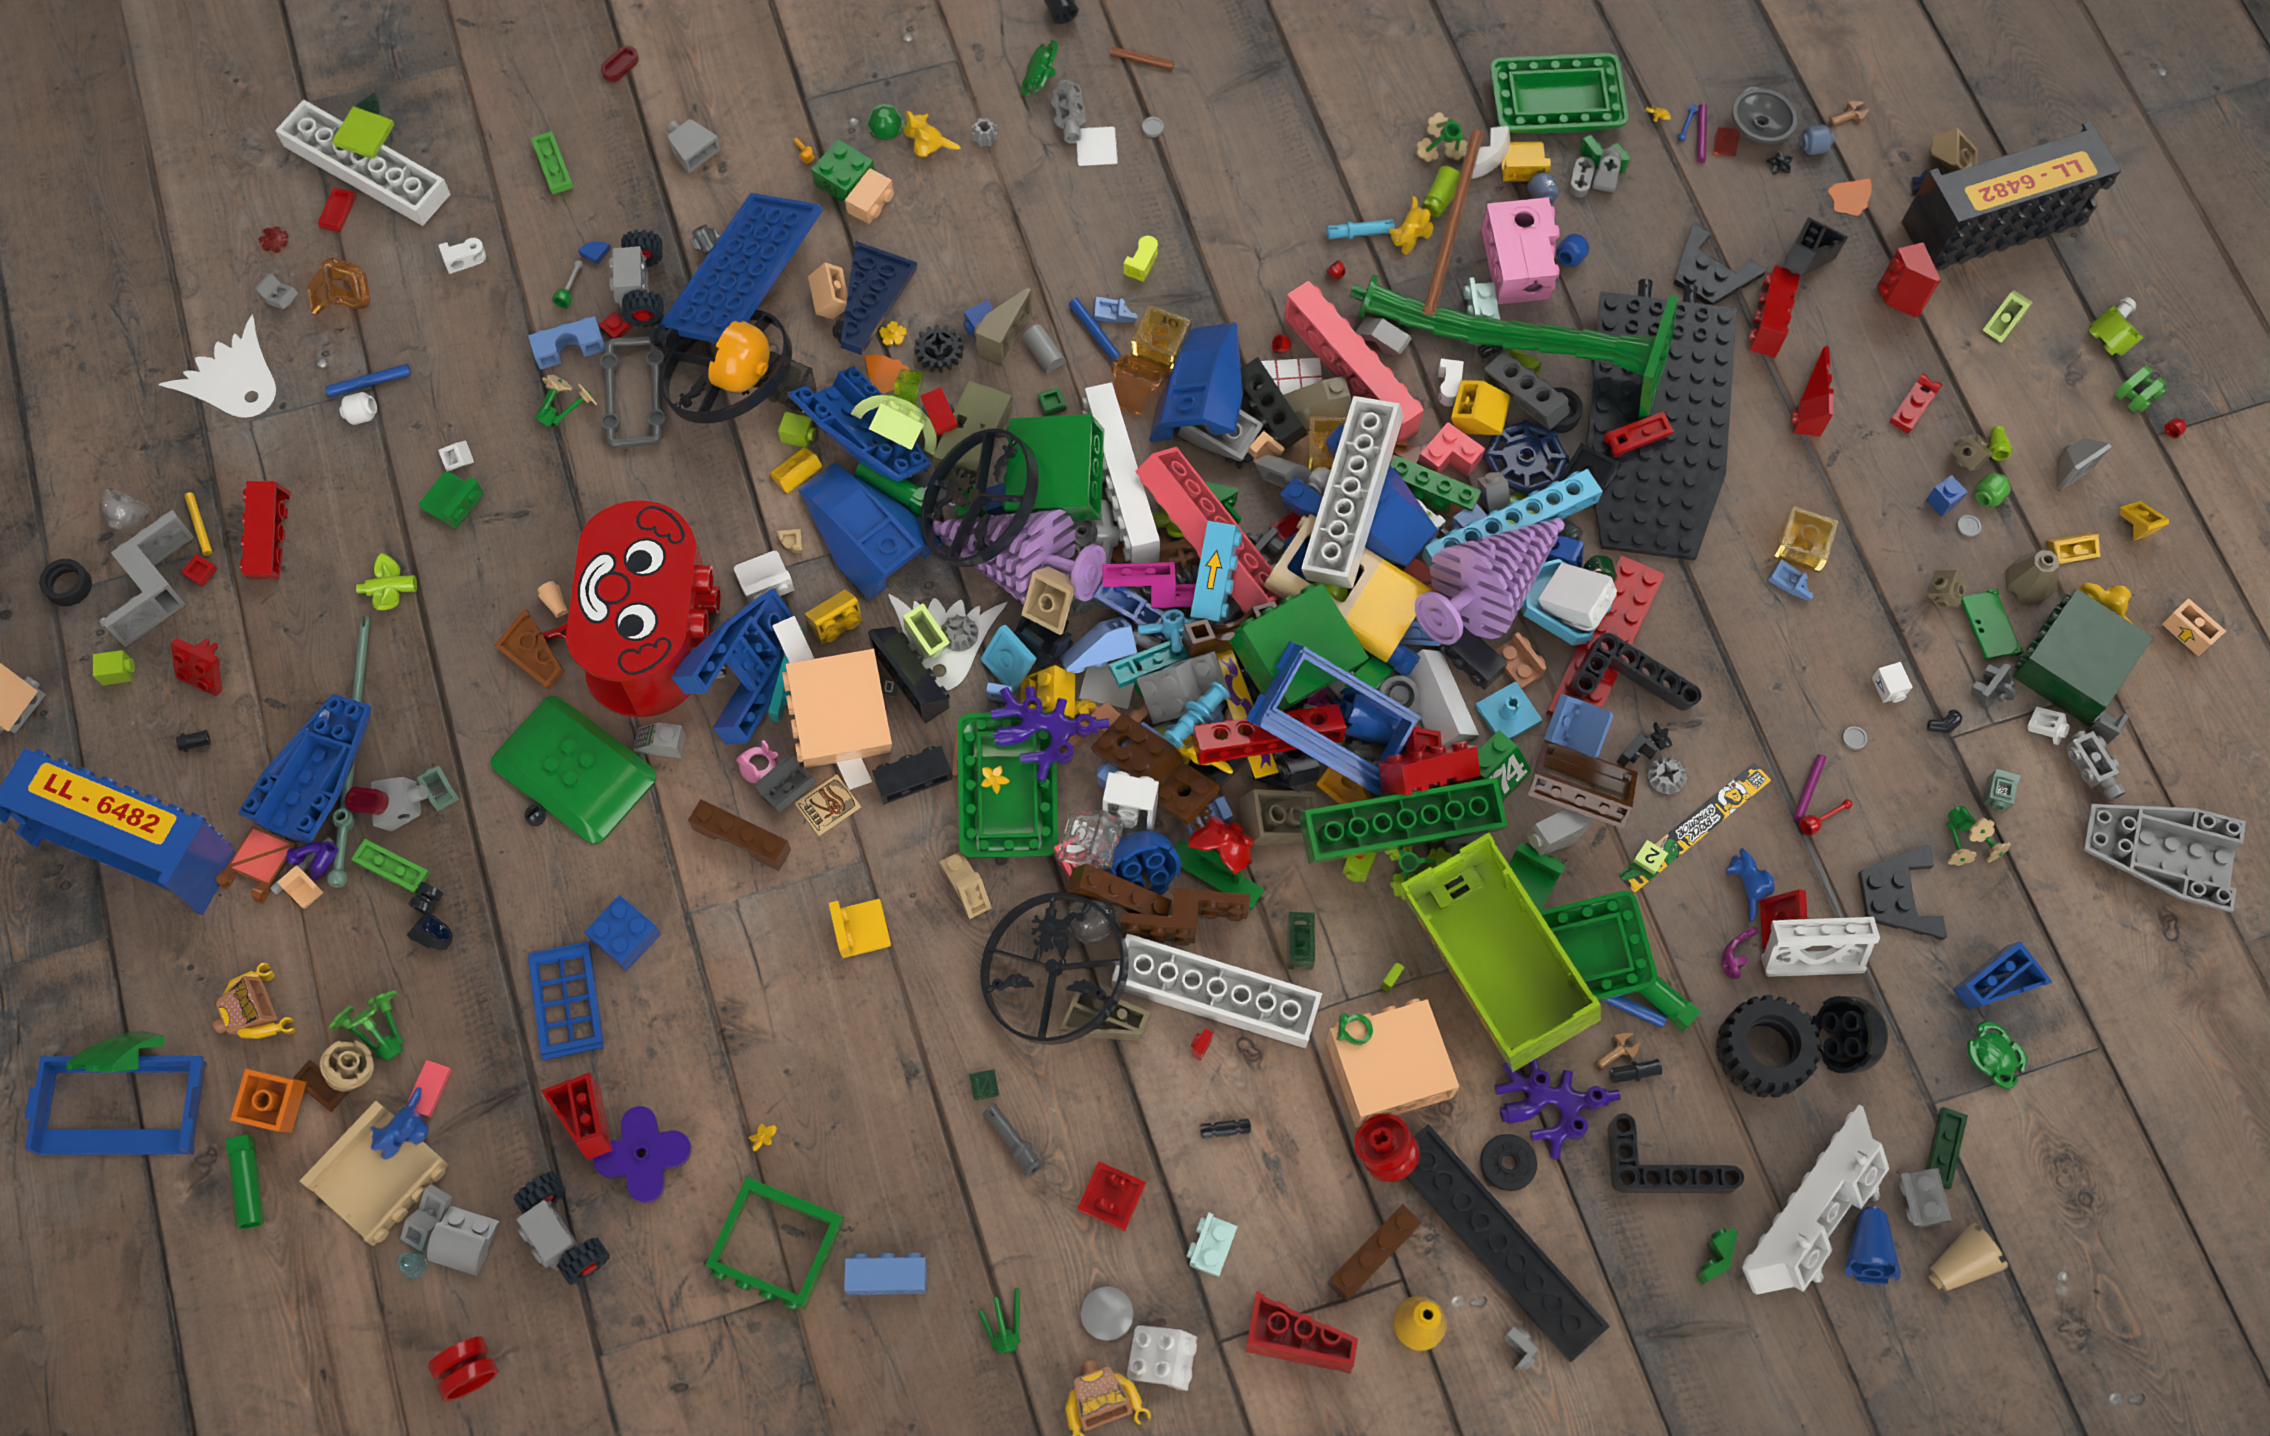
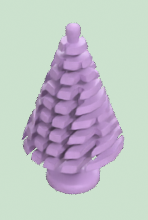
M1060 509L1031 513L1019 535L1003 552L993 559L974 567L984 570L982 571L984 575L990 577L1005 591L1011 593L1015 599H1019L1024 604L1032 572L1050 566L1068 576L1070 574V584L1074 588V597L1086 602L1093 598L1103 581L1102 564H1106V553L1103 547L1091 544L1082 549L1075 561L1069 560L1075 553L1076 544L1071 543L1076 539L1075 529L1068 528L1074 524L1071 516L1063 515L1066 511ZM1016 513L990 516L987 533L984 537V541L988 546L1001 536ZM980 517L976 518L961 552V557L963 558L977 553L973 542H978L975 539L974 533L976 532L975 527L978 525ZM963 518L958 520L948 519L944 523L936 520L933 521L934 534L942 535L940 537L941 541L951 546Z
M1554 518L1550 522L1543 521L1519 528V530H1509L1480 538L1477 541L1472 540L1456 544L1457 546L1454 545L1440 549L1442 551L1435 553L1431 560L1436 564L1430 566V576L1434 577L1431 579L1433 590L1442 594L1429 591L1418 596L1415 601V614L1423 630L1434 640L1446 645L1453 644L1460 639L1463 634V625L1471 633L1479 637L1489 639L1501 637L1502 632L1506 633L1518 614L1517 611L1521 608L1532 584L1536 581V575H1539L1546 558L1559 537L1557 534L1564 529V522L1560 518Z

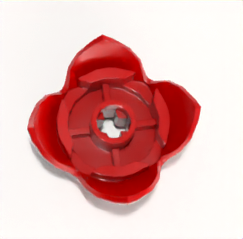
M1211 816L1205 826L1191 835L1188 847L1203 851L1216 849L1220 852L1222 862L1233 874H1237L1243 871L1248 864L1253 863L1251 847L1255 841L1250 836L1242 833L1244 828L1234 822L1228 825L1221 819Z

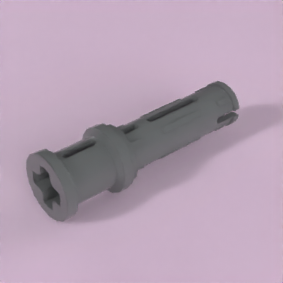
M997 1104L991 1105L989 1107L991 1111L986 1109L983 1115L1012 1150L1011 1157L1013 1160L1017 1159L1025 1170L1024 1174L1026 1177L1032 1176L1044 1166L1045 1161L1036 1156L1031 1149L1032 1145L1030 1142L1023 1141L1000 1111Z

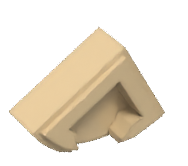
M801 529L777 531L779 541L785 549L793 553H803Z

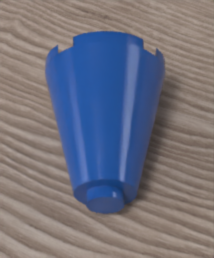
M1874 1206L1866 1207L1865 1210L1860 1212L1845 1264L1846 1275L1850 1278L1851 1274L1857 1276V1281L1861 1283L1888 1284L1889 1278L1895 1277V1281H1897L1901 1276L1887 1214Z

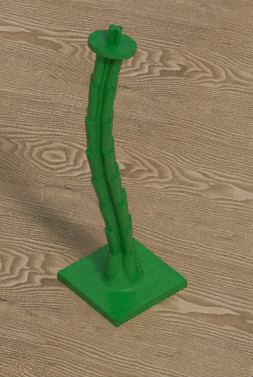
M1375 274L1372 275L1367 289L1353 284L1349 297L1362 301L1357 317L1361 319L1364 317L1365 312L1399 321L1398 324L1433 332V335L1466 340L1470 344L1503 346L1504 349L1539 351V353L1576 355V358L1613 361L1612 364L1643 377L1638 420L1648 418L1672 344L1679 297L1669 294L1656 336L1621 335L1619 337L1588 329L1582 331L1551 324L1541 326L1515 320L1507 322L1481 315L1472 316L1445 307H1437L1434 316L1424 315L1425 302L1410 296H1402L1376 284L1378 276Z

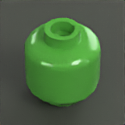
M1988 473L1976 484L1974 489L1975 498L1982 506H1998L2011 492L2008 478L2002 474Z

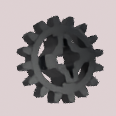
M936 324L934 330L928 326L926 334L924 332L919 333L920 339H915L916 346L914 347L917 362H922L923 368L930 366L931 372L935 368H939V372L942 373L944 367L949 371L952 370V363L958 366V358H963L964 345L961 335H956L955 329L949 332L947 325L943 329H939L938 324Z

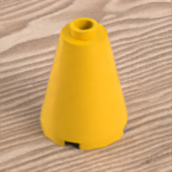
M1423 1296L1410 1297L1404 1300L1396 1309L1393 1318V1328L1398 1340L1402 1344L1415 1351H1426L1435 1347L1443 1339L1446 1332V1317L1441 1307L1432 1299Z

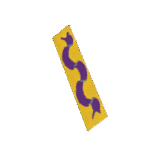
M1231 649L1216 653L1231 695L1226 701L1233 720L1247 718L1253 703L1234 652ZM1272 753L1247 757L1255 779L1278 773Z

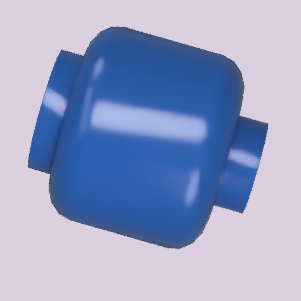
M1569 234L1557 246V258L1565 266H1578L1589 254V244L1583 236Z

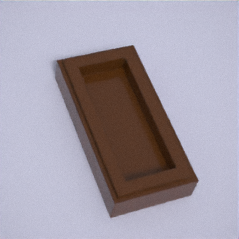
M311 1060L292 1078L307 1082L305 1091L330 1112L349 1094V1091L343 1092L331 1088L325 1081L320 1067Z

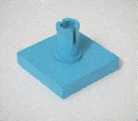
M1007 625L999 627L981 657V661L1003 685L1012 686V692L1018 690L1037 659Z
M1517 682L1506 686L1475 704L1476 710L1493 735L1500 730L1510 740L1536 727L1543 721Z

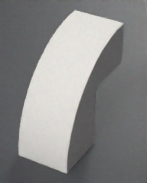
M1508 126L1491 128V146L1479 148L1472 179L1491 172L1503 161L1510 146Z

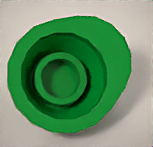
M890 104L875 106L872 108L867 119L869 133L880 140L895 138L901 133L904 126L900 112Z

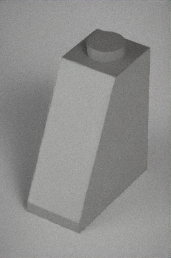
M1564 809L1536 823L1526 836L1538 854L1543 855L1575 844L1594 821L1591 817Z

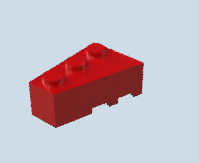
M590 1072L540 1090L587 1160L613 1151L601 1088Z

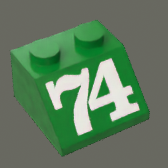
M1498 730L1478 750L1480 776L1473 777L1472 781L1497 778L1503 801L1532 770L1518 746Z

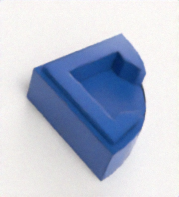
M595 241L583 245L578 252L579 255L598 265L611 248L608 243Z

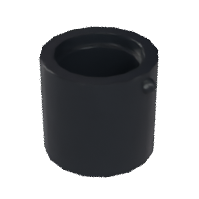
M1044 0L1053 21L1057 24H1065L1072 21L1079 12L1075 0Z

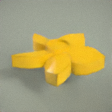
M1653 105L1651 108L1646 107L1645 109L1649 113H1654L1653 121L1655 122L1658 121L1659 117L1661 119L1671 118L1668 110L1656 108Z
M1001 765L994 770L989 767L982 768L983 775L986 778L981 786L989 787L992 785L996 794L1001 789L1000 784L1010 782L1006 777L1000 776L1003 772Z
M761 1123L757 1129L758 1133L748 1137L752 1142H755L752 1149L754 1151L758 1150L763 1143L766 1146L771 1145V1137L775 1135L777 1127H766Z

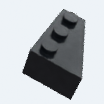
M1808 217L1796 237L1783 266L1793 274L1804 276L1836 259L1848 236Z

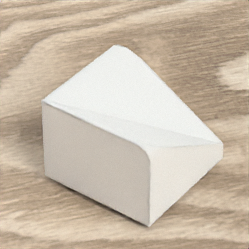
M466 441L457 442L438 450L446 472L474 462Z

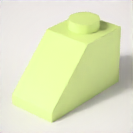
M2013 290L1984 327L1983 331L2002 343L2033 302Z

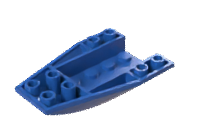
M1236 322L1197 327L1190 332L1158 400L1149 438L1151 442L1172 440L1175 427L1207 424L1213 435L1235 433L1243 397L1238 327Z
M855 366L838 372L833 386L813 393L807 386L789 392L788 396L836 444L876 473L895 481H901L930 467V461L917 442H915L911 450L869 429L879 407L867 411L861 419L851 415L854 407L862 400L872 396L883 395Z
M835 462L798 489L839 570L868 601L887 588L886 578L918 554L924 559L932 553L924 540L921 521L912 511ZM935 537L936 543L940 547L942 543Z
M332 694L266 767L239 809L238 814L272 833L304 844L311 843L339 798L353 768L365 737L372 707L369 704Z

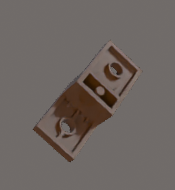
M1124 713L1090 747L1094 754L1131 777L1140 778L1141 776H1146L1159 782L1157 805L1187 825L1195 819L1221 790L1217 783L1184 763L1174 745ZM1130 740L1128 746L1120 747L1123 741ZM1184 790H1191L1188 796L1180 797Z
M1174 888L1172 917L1121 912L1120 929L1125 938L1128 933L1157 943L1174 941L1177 945L1187 946L1190 943H1195L1198 915H1202L1206 919H1216L1217 916L1227 917L1230 921L1247 919L1250 894Z

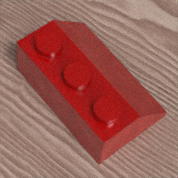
M1924 243L1898 248L1877 285L1878 293L1883 297L1886 305L1914 318L1920 316L1941 281Z

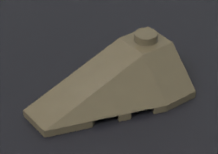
M1345 376L1322 380L1284 394V397L1306 431L1314 429L1324 430L1325 433H1333L1340 424L1345 426L1352 403ZM1269 402L1266 407H1270L1274 402ZM1257 408V409L1255 410V413H1256V416H1257V420L1261 422V420H1260V418H1259L1258 416H1259L1260 414H1262V413H1261L1260 410ZM1285 419L1279 420L1277 424H1282Z

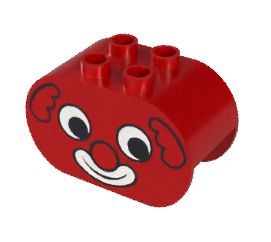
M636 500L618 503L600 511L585 525L578 543L566 629L568 650L575 662L585 670L586 683L593 697L605 708L630 717H651L666 713L679 706L691 695L684 694L671 677L682 660L715 631L708 629V614L718 615L721 606L720 587L713 586L712 565L704 564L695 536L688 522L672 508L657 502Z

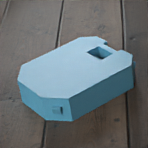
M1560 559L1545 562L1539 575H1536V581L1532 584L1527 597L1523 601L1521 606L1523 616L1572 646L1586 644L1587 641H1591L1595 629L1585 631L1568 626L1561 621V618L1543 612L1538 599L1560 564L1565 563Z

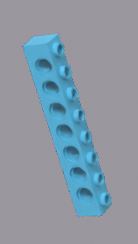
M1588 469L1582 472L1576 471L1561 482L1555 481L1540 492L1536 490L1521 501L1515 500L1500 511L1496 509L1481 520L1475 519L1460 530L1454 529L1439 540L1433 539L1429 541L1424 548L1422 558L1430 569L1431 565L1436 564L1431 560L1435 553L1442 551L1440 549L1454 545L1457 546L1456 544L1467 542V539L1477 541L1480 538L1509 530H1519V528L1543 521L1550 522L1554 518L1562 520L1597 503L1602 490ZM1568 491L1574 492L1576 495H1571ZM1547 501H1552L1556 505L1549 504ZM1530 510L1535 512L1536 514H1530L1527 511ZM1507 520H1512L1516 524H1510ZM1486 530H1492L1495 534H1490Z

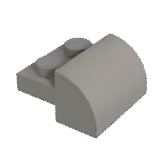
M449 1206L441 1223L437 1222L434 1226L428 1243L427 1260L477 1276L489 1255L488 1248L500 1227L499 1221Z

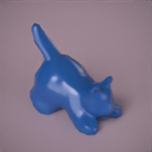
M1741 848L1739 850L1740 857L1735 855L1731 858L1726 873L1741 877L1748 896L1749 921L1753 922L1757 915L1756 902L1774 893V879L1766 869H1757L1756 861L1745 849Z
M420 1087L416 1088L406 1107L399 1110L385 1127L378 1129L371 1126L373 1133L371 1149L373 1151L382 1150L381 1156L383 1159H389L397 1154L400 1146L405 1141L419 1144L426 1138L428 1126L423 1122L420 1113L416 1110V1106L421 1099L422 1089Z

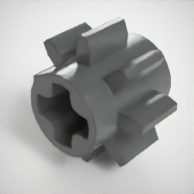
M707 224L692 231L693 238L690 239V242L694 249H701L704 253L713 248L719 235L715 227L708 228Z

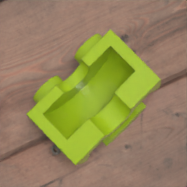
M2114 305L2091 323V327L2088 329L2096 339L2101 337L2105 342L2103 347L2111 355L2115 353L2120 356L2124 355L2144 338Z

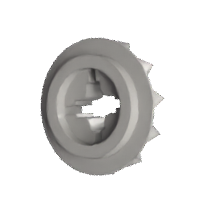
M957 614L953 618H947V621L941 625L942 632L950 642L946 647L950 650L965 651L971 648L978 639V628L975 621L969 619L968 616L963 617ZM963 625L964 635L960 634L955 640V632L953 630H959Z
M1671 756L1668 758L1660 757L1650 765L1648 780L1651 786L1658 792L1674 794L1679 792L1687 781L1686 768L1681 765L1680 761L1672 759ZM1665 769L1668 772L1675 773L1672 775L1671 780L1668 777H1660L1665 772Z

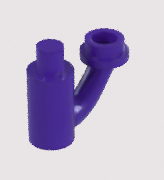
M313 842L297 849H288L286 860L292 865H300V863L304 862L306 854L316 853L309 865L310 873L308 875L311 880L316 881L319 876L326 874L338 853V847L331 842Z

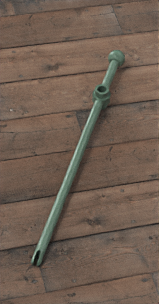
M364 616L360 619L352 700L362 702L370 618L366 616L365 626ZM355 763L341 792L340 809L334 812L332 818L337 828L336 846L338 847V853L334 858L333 870L328 873L327 881L330 886L335 888L343 887L348 880L347 874L344 871L347 833L353 829L355 818L345 806V796L353 786Z

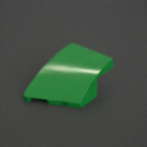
M142 1030L108 1038L75 1055L66 1063V1069L86 1068V1071L102 1072L138 1070L139 1048L165 1046V1035Z

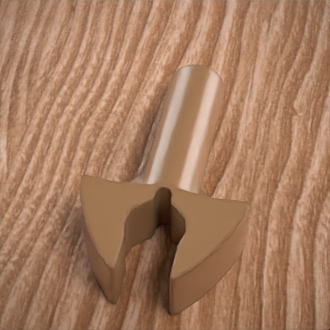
M1849 101L1846 106L1848 111L1831 117L1829 123L1831 126H1835L1849 119H1855L1859 125L1865 119L1869 108L1863 112L1855 111L1863 108L1865 102Z
M1634 1033L1615 1035L1613 1039L1616 1042V1047L1596 1060L1597 1066L1603 1069L1621 1055L1627 1056L1631 1061L1637 1054L1640 1041L1631 1048H1624L1625 1041L1630 1039Z

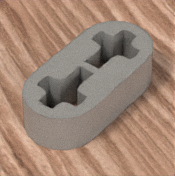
M1581 157L1575 163L1569 186L1570 193L1575 197H1584L1589 192L1595 163L1591 158ZM1582 166L1586 167L1585 173H1581ZM1579 181L1583 182L1582 188H1578Z

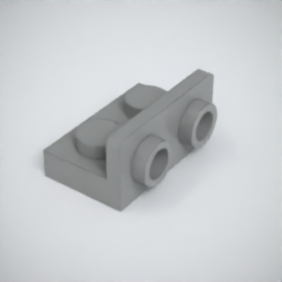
M1934 1168L1911 1174H1901L1900 1189L1903 1196L1907 1197L1909 1206L1906 1207V1213L1909 1221L1913 1222L1914 1226L1925 1227L1952 1221L1939 1169Z

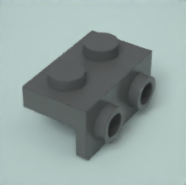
M790 754L756 782L754 786L763 800L780 813L813 786L816 780Z

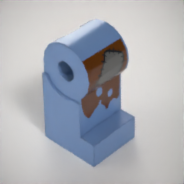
M1224 796L1206 805L1189 825L1185 824L1190 836L1205 826L1211 816L1221 819L1224 823L1232 821L1233 815Z

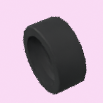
M1555 387L1553 389L1556 392H1562L1568 398V405L1572 408L1573 415L1569 419L1561 420L1550 431L1555 430L1557 433H1566L1577 426L1583 411V405L1580 397L1574 391L1564 387Z
M59 559L51 562L44 568L40 575L39 585L41 591L54 604L72 606L80 603L87 597L91 590L92 580L90 574L77 561ZM76 572L79 575L78 582L70 591L65 593H55L53 591L54 582L62 574Z

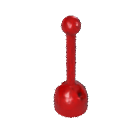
M1845 799L1842 805L1819 818L1815 815H1808L1800 819L1799 826L1802 832L1809 837L1816 834L1821 828L1822 821L1845 808H1851L1852 801Z

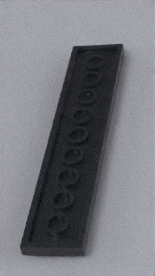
M1428 1124L1414 1136L1420 1150L1419 1162L1413 1172L1406 1176V1179L1571 1363L1603 1334L1610 1325Z

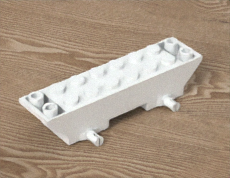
M1858 1105L1854 1112L1848 1114L1845 1125L1840 1132H1836L1833 1135L1828 1149L1818 1156L1815 1167L1811 1172L1806 1173L1798 1191L1791 1194L1786 1208L1782 1213L1776 1215L1773 1220V1226L1768 1233L1761 1236L1754 1253L1746 1257L1743 1263V1271L1753 1293L1758 1295L1791 1287L1804 1292L1812 1280L1816 1283L1821 1282V1279H1823L1821 1268L1832 1252L1828 1238L1851 1205L1862 1209L1869 1198L1872 1201L1879 1200V1185L1888 1172L1889 1166L1882 1143L1874 1140L1864 1107Z

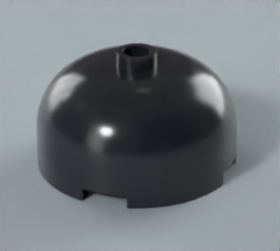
M1834 996L1822 1002L1824 1005L1820 1008L1817 1016H1813L1811 1025L1816 1024L1819 1030L1815 1034L1816 1038H1819L1822 1028L1826 1032H1840L1841 1038L1826 1039L1823 1044V1050L1821 1047L1818 1049L1822 1053L1823 1062L1828 1066L1827 1069L1836 1073H1860L1875 1066L1883 1057L1888 1043V1029L1881 1012L1869 1001L1855 996ZM1831 1058H1851V1059H1850L1849 1061H1847V1062H1838V1061H1835V1060H1833V1059H1831Z

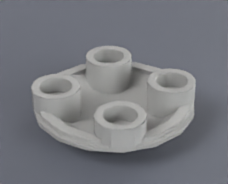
M1108 1286L1097 1288L1089 1293L1082 1303L1080 1313L1082 1324L1087 1333L1096 1339L1105 1341L1118 1339L1125 1335L1132 1324L1134 1315L1132 1303L1127 1295L1118 1288Z

